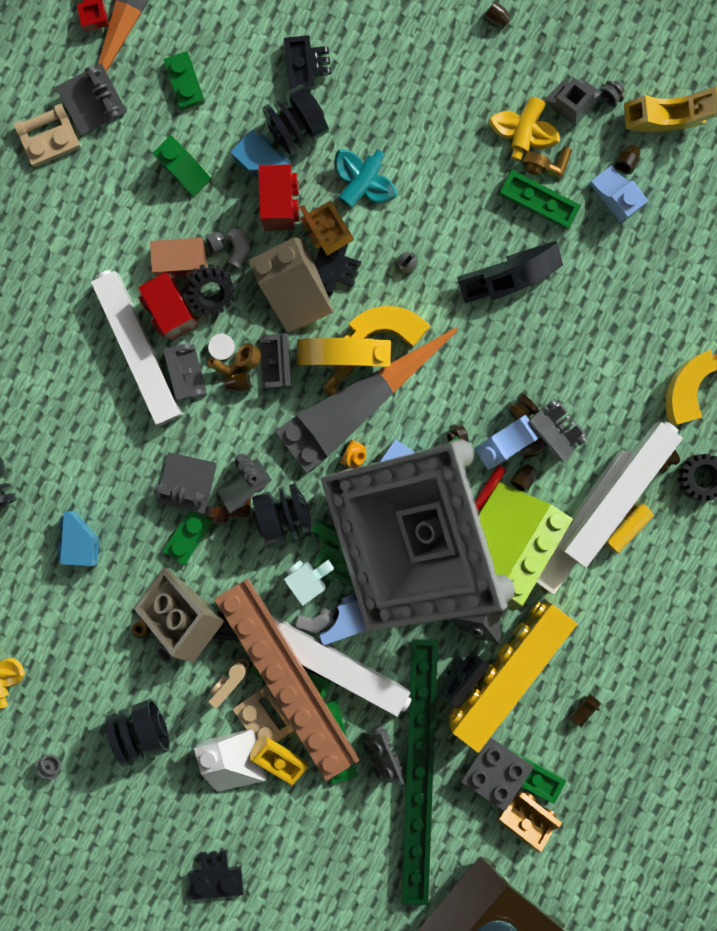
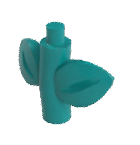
M339 149L336 152L334 159L335 173L338 178L345 183H349L337 197L343 204L353 208L363 195L372 203L380 204L389 202L398 195L396 187L387 177L377 175L382 168L380 162L385 157V154L377 149L372 156L368 155L363 162L352 151Z

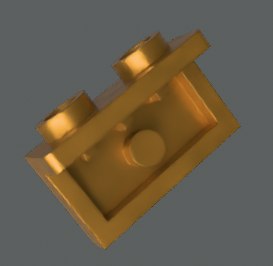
M331 200L308 213L304 205L299 207L304 215L300 218L307 232L310 230L314 232L309 236L316 248L322 247L327 256L354 240Z
M520 791L517 792L507 810H501L496 821L539 853L542 852L552 832L555 829H560L562 823L556 819L557 815L553 811L538 805L535 802L536 799L531 794Z

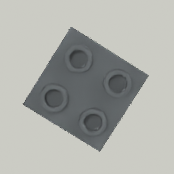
M102 63L95 67L91 65L84 69L85 72L56 86L81 135L127 113Z
M553 399L529 423L547 443L552 455L559 458L563 463L578 445L581 446L588 439L585 437L586 432H584L579 424L569 431L567 430L576 423V420L564 426L562 423L570 418L571 414L559 420L568 411L560 401L557 403Z
M168 452L160 485L156 484L153 489V494L158 497L156 503L206 514L217 463Z
M238 454L234 462L239 472L217 489L229 513L244 506L251 496L265 489L272 480L258 458L252 461L247 454Z
M379 725L372 729L373 733L362 732L361 734L364 739L362 744L366 753L372 757L374 762L373 771L377 778L384 782L403 785L404 781L401 777L402 765L398 757L395 756L396 751H390L393 744H387L391 742L387 730L383 729L382 725Z
M490 737L472 765L468 764L465 768V776L461 782L506 811L534 766Z

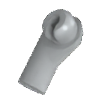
M234 228L228 232L227 236L235 250L228 263L239 269L250 250V246L244 231Z
M324 608L321 610L320 615L315 618L299 615L295 627L319 633L332 625L334 613L332 610Z

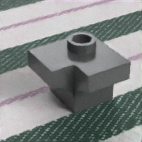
M573 78L569 83L563 80L547 97L546 104L576 126L598 102L602 92L583 78L579 81Z
M504 610L450 619L460 631L469 632L476 639L499 643L502 636L500 621Z

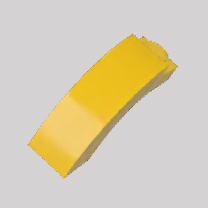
M717 86L680 98L658 99L645 95L624 103L626 129L637 132H661L682 130L706 124V120L717 117Z
M381 306L369 309L356 316L348 324L354 334L348 333L344 338L367 339L375 333L387 332L398 336L408 346L413 348L429 330L430 325L420 316L407 309L395 306Z
M366 338L297 339V365L390 367L391 340Z
M711 350L687 360L671 378L666 393V412L670 424L677 425L702 418L697 400L698 387L705 376L717 371V354L712 356Z

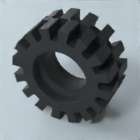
M208 263V268L206 269L204 264L199 265L200 271L194 268L192 270L193 276L188 274V282H185V291L191 307L194 306L195 311L198 313L201 310L203 315H207L208 311L211 312V315H216L215 310L218 309L220 313L224 312L223 306L225 305L229 308L231 306L229 300L234 301L235 298L233 294L235 293V288L228 272L219 265L214 268V265ZM214 282L220 286L219 292L213 296L206 297L200 293L201 287L207 283Z
M710 454L690 456L687 458V461H683L681 464L682 468L678 469L677 472L680 474V477L677 478V482L681 484L679 486L680 490L684 491V495L691 497L692 500H715V497H717V456H710ZM701 467L707 468L712 474V481L705 488L697 486L694 482V473Z

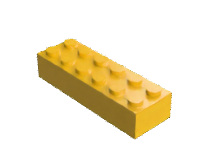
M545 599L541 603L537 601L531 607L529 619L525 624L523 622L518 624L513 631L515 637L512 641L501 646L496 654L499 657L493 665L488 664L490 667L486 671L485 676L477 686L475 685L461 707L459 706L458 709L454 707L448 716L451 719L449 725L452 733L478 753L577 626L575 621Z

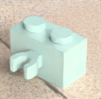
M328 559L314 569L309 561L303 564L299 560L286 570L288 575L284 580L303 606L325 590L326 585L321 578L331 572L334 566Z

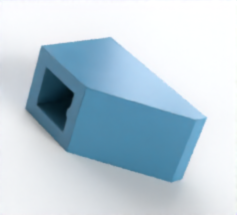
M253 130L230 152L233 160L251 177H259V165H283L290 163L289 158L279 150L276 153L270 147L272 143L264 134L260 133L257 135Z
M64 511V516H61L59 521L62 542L58 544L57 556L61 558L60 564L98 565L99 538L76 511Z

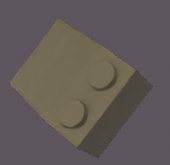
M292 238L249 259L260 288L287 333L296 331L334 313L305 240Z
M166 568L161 571L134 608L172 657L193 663L224 623L222 617L208 602Z

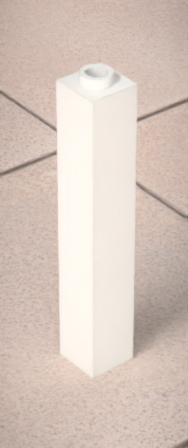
M107 270L101 272L96 276L97 279L91 281L155 424L162 426L184 416L121 276L116 271L111 272Z
M668 422L654 423L560 551L580 566L587 568L683 438L677 434L679 430Z
M621 450L616 453L571 518L573 520L536 582L548 592L555 594L576 564L574 560L560 551V549L633 453L632 450Z
M272 615L302 665L397 717L400 711L405 712L412 700L409 697L410 691L408 688L327 644L323 646L322 641Z

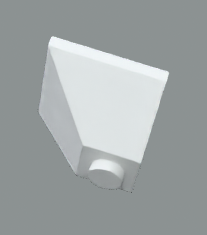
M253 729L210 738L194 748L201 775L217 792L267 780L264 769L250 760V753L256 742Z

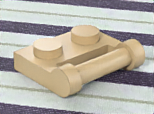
M62 103L55 105V109L25 122L20 120L14 123V127L34 168L81 148ZM60 119L62 125L34 137H29V131Z
M243 657L237 659L229 670V677L222 676L211 689L210 693L213 696L209 703L215 709L220 706L244 678L250 668L248 659Z
M267 684L232 709L247 730L253 729L256 741L265 735L278 742L294 731ZM266 696L286 724L282 728L277 725L260 701L262 697Z

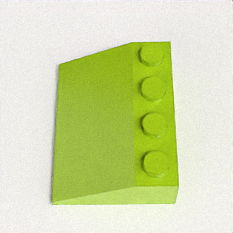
M499 482L478 516L495 574L508 577L514 585V596L507 602V608L513 612L525 603L573 519L552 504Z

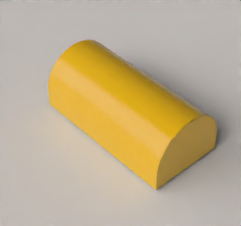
M635 502L605 544L615 553L619 554L654 517V514L645 504Z
M265 735L255 742L250 753V760L292 786L309 767L306 760Z

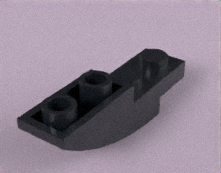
M557 240L506 256L507 261L458 276L457 279L464 302L469 303L490 296L492 301L526 288L552 274L563 266Z

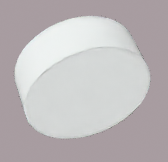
M217 334L209 341L208 349L214 358L224 361L233 356L235 343L228 335Z

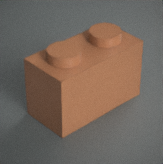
M203 238L150 241L152 273L156 277L167 272L173 280H175V276L185 275L187 278L188 274L193 276L192 270L194 268L197 271L201 270L199 265L204 264L205 269L207 268L206 243Z

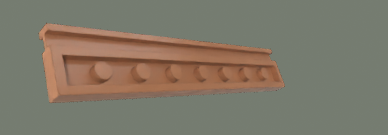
M249 578L216 597L214 600L324 779L327 781L349 768L353 763L359 762L358 755Z

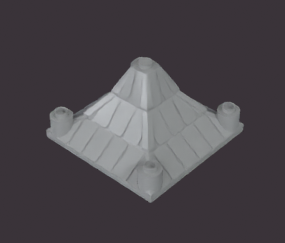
M455 440L442 446L355 469H347L320 478L367 631L502 611L508 607L507 602L513 598L515 589L512 581L508 577L496 575L494 572L484 532L480 525V519L473 502L469 483L466 479L464 467L470 465L474 457L473 449L467 441Z

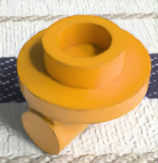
M350 439L340 463L353 469L360 467L366 459L365 446Z

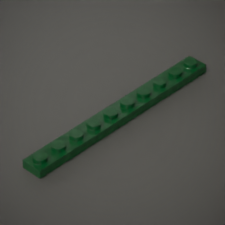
M411 638L409 697L412 700L409 704L402 874V904L428 905L438 656L437 639Z

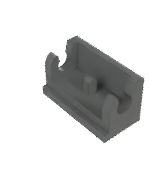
M288 334L263 335L260 338L263 390L292 388Z
M186 343L163 349L176 400L181 402L208 395L195 345Z

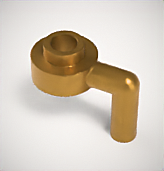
M568 147L562 148L556 166L551 164V160L548 157L536 152H527L523 165L526 167V171L532 175L540 176L541 173H547L555 178H562L572 149Z
M245 343L238 349L235 355V362L230 366L214 357L209 359L208 366L228 378L238 373L241 369L249 371L257 367L260 363L261 351L253 344Z
M334 366L333 369L336 372L323 385L324 392L329 397L338 393L339 391L335 387L357 366Z

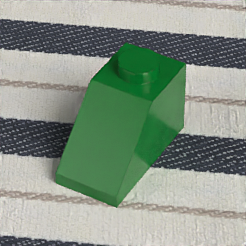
M172 135L152 153L157 162L193 197L212 180L192 155Z

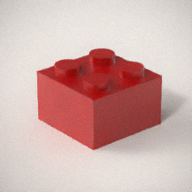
M291 164L259 165L260 220L264 231L295 230V222H300L298 199H294V196H299L297 173H292Z
M167 272L138 287L142 294L138 298L144 309L148 310L150 315L153 314L154 318L151 322L157 333L161 334L163 338L166 336L173 341L199 327L175 281Z

